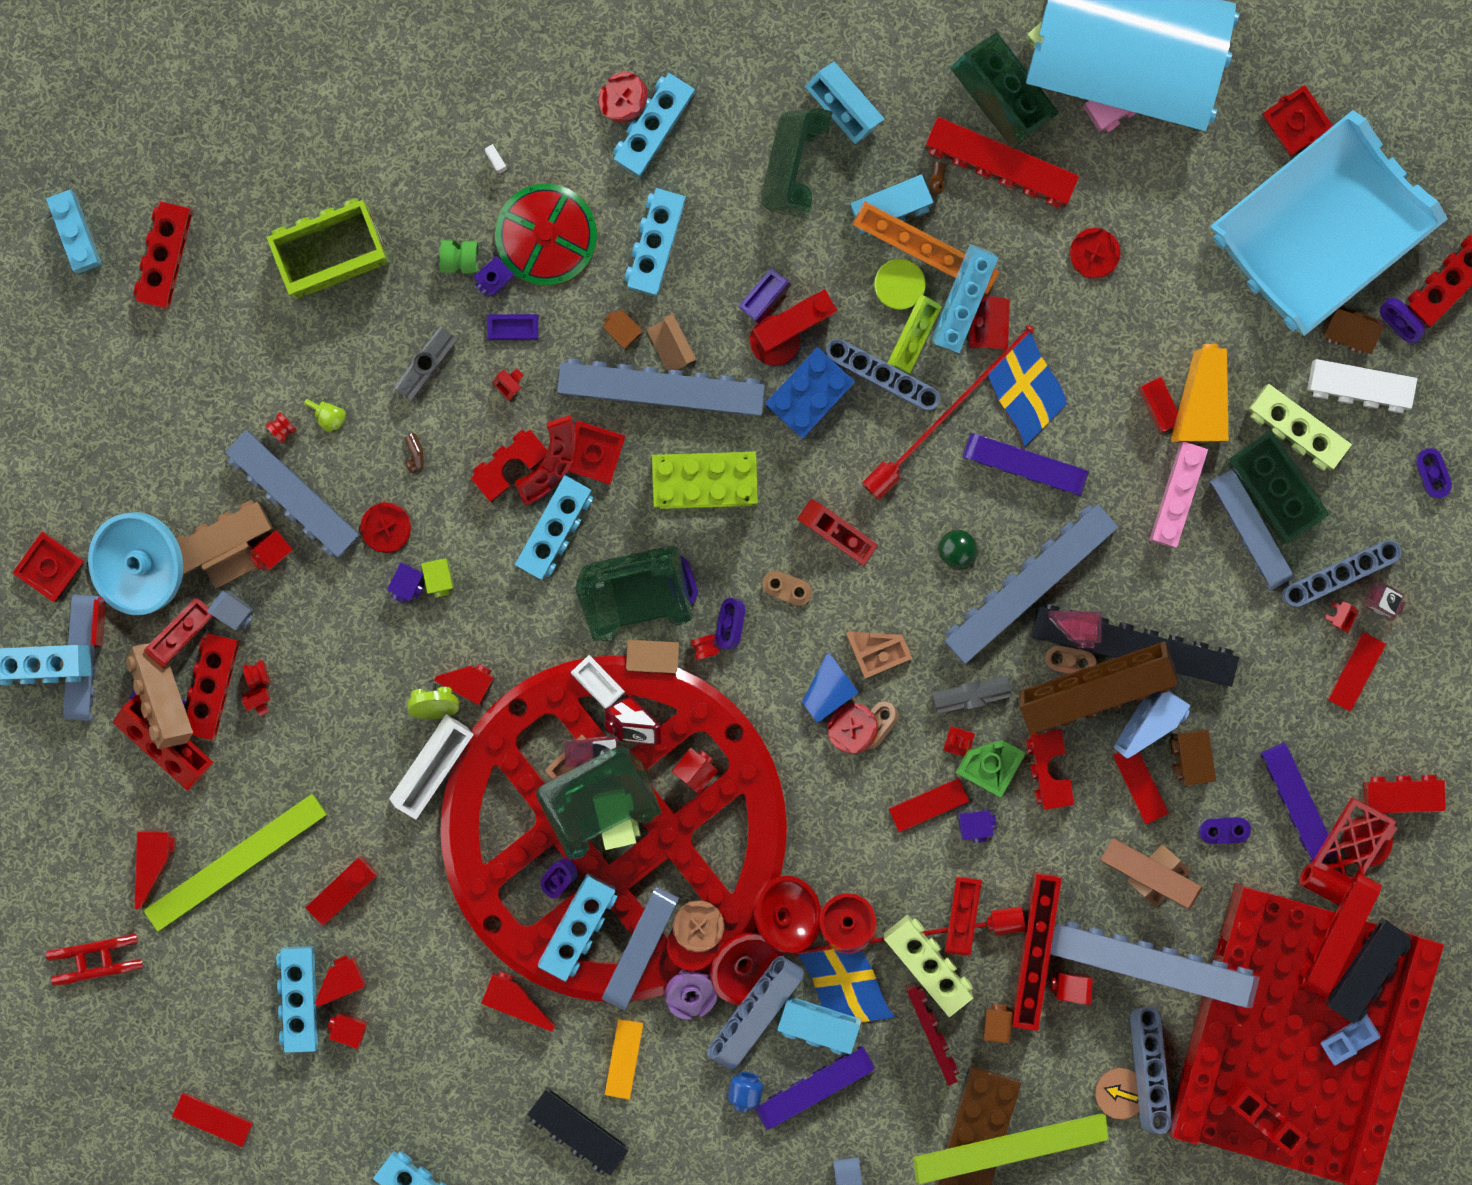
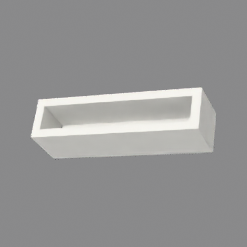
M1316 359L1312 361L1307 391L1313 392V397L1328 399L1330 395L1338 397V402L1353 404L1354 400L1364 402V407L1378 409L1379 405L1388 406V411L1404 413V410L1412 409L1417 378Z
M447 714L444 716L389 798L397 809L414 819L418 818L474 735L467 726Z

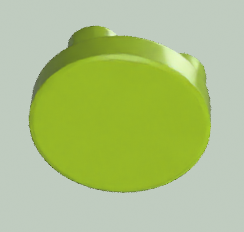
M901 258L890 260L882 265L874 281L875 293L880 302L890 309L901 311L915 306L919 296L924 294L926 286L925 277L920 267L910 260Z
M440 687L436 691L429 692L417 689L411 692V698L407 702V709L409 715L415 718L426 720L442 719L446 714L452 716L458 712L459 699L452 694V689L449 687Z

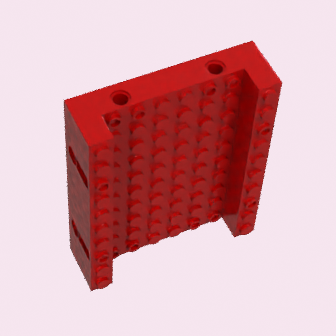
M1235 883L1213 960L1227 963V969L1237 971L1238 967L1253 970L1252 975L1260 977L1253 1007L1246 1008L1213 998L1202 997L1170 1109L1172 1123L1167 1132L1172 1138L1196 1145H1198V1142L1340 1182L1344 1185H1376L1444 944L1405 932L1412 937L1409 942L1411 943L1409 951L1403 957L1400 955L1395 963L1397 965L1395 972L1390 978L1386 977L1380 985L1382 986L1380 994L1375 1000L1371 998L1366 1006L1368 1008L1366 1014L1380 1034V1039L1357 1051V1054L1334 1066L1322 1047L1321 1042L1351 1022L1326 1006L1324 1003L1327 998L1302 987V981L1336 912ZM1365 922L1333 989L1377 923ZM1243 1083L1309 1137L1293 1157L1289 1156L1227 1104Z

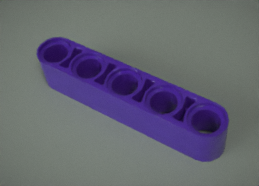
M970 433L962 456L964 459L975 460L977 463L991 468L1002 469L1001 471L1020 475L1040 484H1048L1050 487L1064 492L1075 493L1074 495L1082 496L1089 474L1087 470L974 433Z
M1282 742L1261 752L1260 756L1265 759L1268 765L1266 769L1272 782L1275 781L1279 790L1277 792L1283 805L1286 804L1290 812L1288 816L1294 828L1298 829L1300 833L1299 839L1304 850L1308 851L1311 857L1310 862L1312 863L1329 834L1288 747ZM1336 851L1327 853L1322 862L1336 857Z
M864 1046L857 1047L858 1050L851 1053V1055L846 1053L837 1058L832 1065L828 1067L826 1065L813 1072V1075L809 1078L800 1079L790 1085L791 1088L784 1092L782 1090L770 1096L768 1101L754 1108L765 1129L769 1130L873 1071L875 1066Z

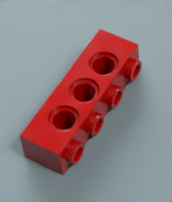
M159 201L158 207H154L152 213L154 226L152 232L149 231L147 234L145 245L148 246L146 256L142 257L139 270L142 271L141 279L136 281L133 295L136 296L135 301L169 310L193 210L190 208ZM167 224H173V234L169 237H164L162 234L163 227ZM161 249H167V259L158 262L156 259L157 252ZM154 274H161L162 281L160 285L156 287L151 286V277Z
M1469 234L1460 243L1463 248L1457 254L1452 252L1442 262L1445 267L1439 273L1434 270L1424 280L1427 285L1421 291L1419 289L1414 290L1406 299L1409 302L1406 306L1424 324L1426 329L1430 328L1472 285V267H1468L1464 263V256L1466 254L1472 256V234ZM1448 272L1456 276L1457 282L1455 285L1447 283L1446 275ZM1429 291H1435L1438 294L1439 301L1437 304L1429 301Z
M207 633L206 638L202 637L199 645V652L202 653L200 663H195L192 674L193 677H196L194 687L189 688L186 702H190L186 714L193 731L192 736L216 740L240 640ZM213 654H217L221 658V664L216 669L209 664V659ZM206 679H211L215 683V689L212 693H207L203 689V683ZM200 704H205L209 709L208 716L205 718H201L197 714V707Z
M136 694L121 708L112 723L184 789L189 791L202 779L214 762L190 740L185 744L158 749L156 742L150 738V725L148 719L144 718L142 714L140 695Z

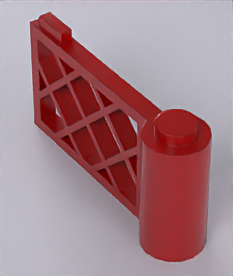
M1351 797L1314 860L1303 869L1299 878L1300 886L1339 906L1353 879L1346 875L1344 866L1357 862L1358 870L1355 875L1357 873L1364 875L1386 839L1390 841L1397 830L1395 826L1396 821ZM1357 806L1363 809L1365 818L1352 822L1350 814L1354 807ZM1378 819L1386 821L1382 831L1373 833L1370 822ZM1366 824L1369 835L1355 838L1353 827ZM1349 829L1351 840L1338 844L1337 836L1339 832ZM1370 840L1371 849L1369 852L1359 855L1357 844ZM1353 845L1355 857L1342 860L1340 849ZM1336 851L1338 862L1329 865L1322 862L1327 853Z

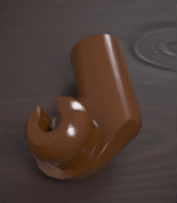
M933 162L932 174L926 185L931 195H938L944 191L945 163Z
M412 433L407 435L404 440L413 459L407 460L406 465L410 473H415L418 470L421 471L424 467V454L417 435Z

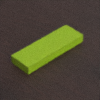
M919 296L887 364L910 375L942 308L941 305L926 296Z

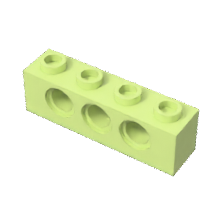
M1270 384L1265 385L1248 408V411L1252 413L1250 418L1261 426L1264 423L1272 428L1271 433L1276 438L1282 441L1285 438L1293 443L1291 448L1302 456L1305 453L1314 459L1312 463L1322 471H1325L1326 468L1333 470L1352 445ZM1274 407L1281 409L1283 412L1281 421H1275L1272 418L1271 411ZM1295 422L1303 426L1304 431L1301 436H1296L1292 432V425ZM1315 438H1320L1324 442V448L1321 452L1313 448L1312 443Z
M907 914L884 933V940L948 1017H951L973 999L971 991L973 986L965 976L962 978L958 976L955 972L957 967L949 957L943 958L939 953L941 948L932 937L928 940L923 933L925 929L916 918L912 920ZM912 940H918L921 943V946L916 950L907 947L908 943ZM932 959L937 962V965L933 969H927L923 966L924 963ZM944 979H950L953 981V985L949 988H942L940 982Z

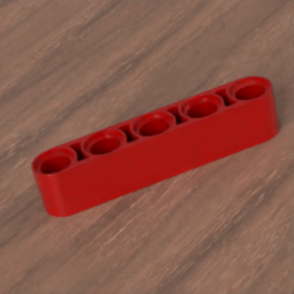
M1360 873L1354 876L1303 978L1302 987L1324 998L1328 997L1380 894L1382 884Z

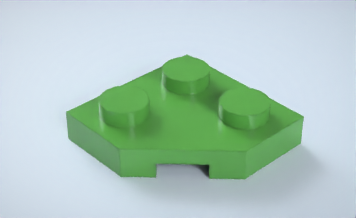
M999 740L967 750L955 773L1001 798L1026 753L1003 740Z

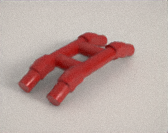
M136 933L47 951L46 958L48 961L75 956L77 967L76 972L52 976V985L71 984L142 969L141 959L113 964L110 949L137 944ZM100 951L102 967L87 969L85 954Z

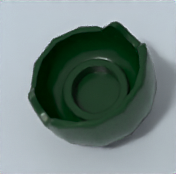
M963 530L949 531L942 536L938 545L939 556L942 561L956 570L967 569L973 565L979 554L976 540L971 534Z

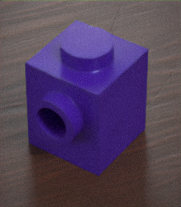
M495 256L474 276L478 281L475 287L484 296L489 293L494 297L515 276Z
M400 562L387 588L388 591L392 592L391 598L403 604L406 600L412 602L413 598L418 599L425 586L421 584L424 575L422 572Z
M988 809L958 813L962 840L972 839L973 843L987 842L988 837L993 836V830H997L995 814L991 815Z

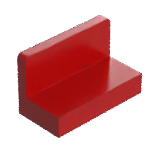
M994 296L982 297L969 328V348L1008 349L1009 299Z
M1162 376L1138 387L1159 434L1173 428L1178 410Z

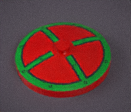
M536 184L518 191L505 203L497 218L495 242L500 258L516 277L533 285L555 286L572 280L587 267L596 249L597 226L592 211L578 194L556 184Z

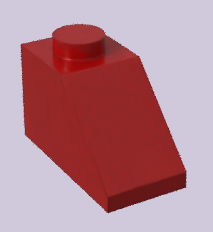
M478 663L477 667L468 666L435 676L433 681L444 687L451 688L453 692L480 705L495 677L490 675L492 670Z
M347 955L333 960L334 966L328 969L315 1001L317 1007L367 985L355 957L349 959Z
M1057 972L1056 978L1052 977L1051 993H1055L1057 1000L1091 1005L1093 979L1088 974Z

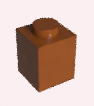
M622 309L618 312L613 310L603 320L606 323L603 329L624 350L643 333V330Z
M992 1003L991 1008L985 1007L983 1040L1010 1043L1013 1012L1007 1010V1005Z

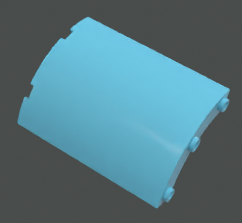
M1048 0L1040 26L1039 36L1043 37L1042 43L1036 42L1026 84L1206 131L1208 123H1214L1217 109L1213 108L1224 67H1229L1232 53L1228 52L1232 30L1236 27L1239 13L1235 12L1236 3L1224 0Z
M1353 110L1210 226L1215 234L1213 240L1221 249L1225 248L1233 261L1247 276L1249 288L1255 294L1260 292L1268 303L1284 318L1283 321L1291 331H1299L1303 336L1448 219L1440 203L1418 184L1413 187L1405 179L1407 173L1393 157L1388 160L1380 150V147L1383 145L1373 131L1367 119Z

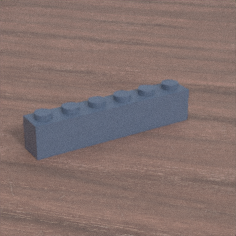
M245 430L225 452L230 457L227 461L238 471L242 468L249 475L246 479L256 488L261 485L267 491L265 494L266 498L274 505L280 503L286 509L283 513L292 522L295 523L298 520L305 527L302 531L312 540L317 537L324 544L321 547L322 550L331 558L334 555L341 558L361 536L250 431Z

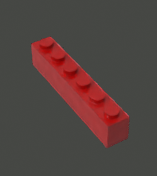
M938 116L924 147L929 150L928 154L935 158L942 159L943 156L952 159L951 164L956 167L966 169V166L976 169L975 174L985 179H989L990 176L999 179L998 183L1009 189H1013V186L1023 189L1022 194L1036 199L1037 196L1047 199V205L1060 209L1061 206H1067L1079 178V175Z
M1034 872L1012 1009V1027L1035 1031L1039 1029L1062 877L1059 875Z

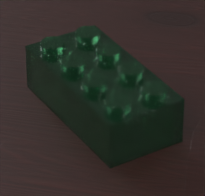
M998 32L964 53L950 67L951 71L1012 149L1044 128L1059 114V111L1040 87L1026 84L1028 71Z
M1272 430L1265 432L1224 460L1229 468L1235 472L1245 491L1282 545L1288 544L1330 515Z

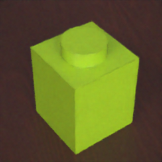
M444 558L421 563L427 593H434L435 598L450 595L449 590L455 588L448 559Z

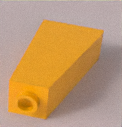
M1203 344L1202 349L1194 351L1172 432L1171 443L1229 441L1227 348H1218V344Z

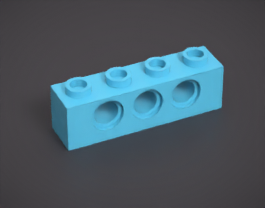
M668 73L666 78L661 76L654 87V90L657 91L652 100L647 98V103L642 110L643 114L638 121L634 119L626 131L629 134L625 142L620 141L612 153L615 155V163L638 178H641L695 94L694 88ZM664 97H669L674 103L671 108L663 109L659 106V101ZM656 119L660 125L656 130H648L645 127L647 120ZM636 140H642L645 142L646 147L641 152H635L631 148L632 143Z
M659 188L655 189L654 194H649L646 208L650 209L647 219L642 218L638 231L643 234L640 243L635 242L631 257L635 258L633 268L628 266L624 281L628 282V289L655 297L658 296L686 196ZM657 212H666L669 216L668 221L664 224L655 222L654 216ZM658 236L662 240L661 245L655 249L650 248L647 245L649 237ZM645 260H650L654 263V269L650 273H644L640 270V264Z
M972 244L969 245L931 338L936 345L960 353L997 263L998 257L994 253Z
M564 475L515 565L541 580L545 576L550 578L556 568V564L553 563L557 554L563 555L569 544L565 539L570 531L575 533L581 522V519L578 518L582 509L587 511L594 497L590 496L592 490ZM568 499L573 500L576 505L575 510L570 514L563 513L561 509L562 503ZM553 522H560L563 526V532L559 536H552L549 533V526ZM542 544H547L551 550L550 555L545 559L539 558L536 553L537 548Z
M91 645L0 648V685H13V680L20 679V684H35V679L43 678V683H58V678L65 677L66 682H81V677L91 676ZM61 660H63V668H62V669L60 668V661H61ZM38 661H40V669H39V670L37 669V663H38ZM15 662H17V670H16V671H15V669H14V664H15Z
M587 873L538 962L539 968L565 982L568 976L573 977L580 965L577 962L580 954L583 953L585 955L592 944V941L589 940L593 931H599L605 918L601 917L606 908L611 909L617 898L614 894V886ZM590 899L596 900L599 904L598 908L592 912L584 908L585 902ZM576 922H582L586 925V930L582 934L574 933L571 928ZM563 945H570L573 947L574 952L572 955L565 957L560 954L559 949Z
M314 946L283 947L281 953L277 954V969H281L282 979H278L277 988L278 995H282L283 1004L279 1005L278 1008L279 1020H283V1031L279 1033L280 1046H284V1053L316 1051L318 1049L317 1006L315 1004ZM291 967L301 969L302 978L300 980H294L290 976ZM296 992L302 995V1005L296 1006L291 1002L292 993ZM299 1018L303 1021V1031L293 1029V1019Z
M393 1151L373 1178L380 1185H446L443 1182L437 1184L431 1179L433 1175L424 1167L420 1166L417 1169L411 1164L412 1159L402 1151L399 1153ZM401 1172H408L412 1176V1182L409 1184L402 1183L399 1180V1174Z

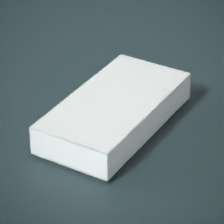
M590 655L571 672L576 680L604 709L610 707L625 693Z

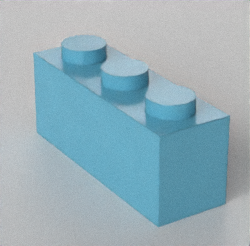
M835 62L820 70L805 85V88L854 144L868 136L884 120V117Z
M921 174L850 204V208L855 218L863 202L866 201L905 222V217L913 213L916 217L930 211L929 207L933 205V200ZM859 228L861 235L867 233L868 236H872V234Z
M68 190L46 198L72 270L79 274L101 266L100 257L76 193Z
M790 996L785 1002L777 1031H780L784 1037L796 1039V1037L804 1039L811 1046L820 1047V1045L829 1047L836 1054L844 1055L847 1053L851 1055L861 1019Z

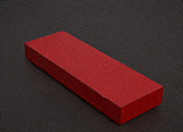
M195 597L144 649V652L159 666L164 668L214 617L207 612L209 607Z
M1362 632L1327 700L1351 712L1386 643Z
M1120 752L1113 754L1112 757L1144 823L1148 824L1169 814L1140 752L1130 758L1124 757Z
M956 778L888 809L898 832H901L965 804L969 800L960 779Z
M956 877L945 953L971 957L982 880Z
M184 1092L181 1094L172 1115L173 1118L240 1147L244 1146L253 1122Z

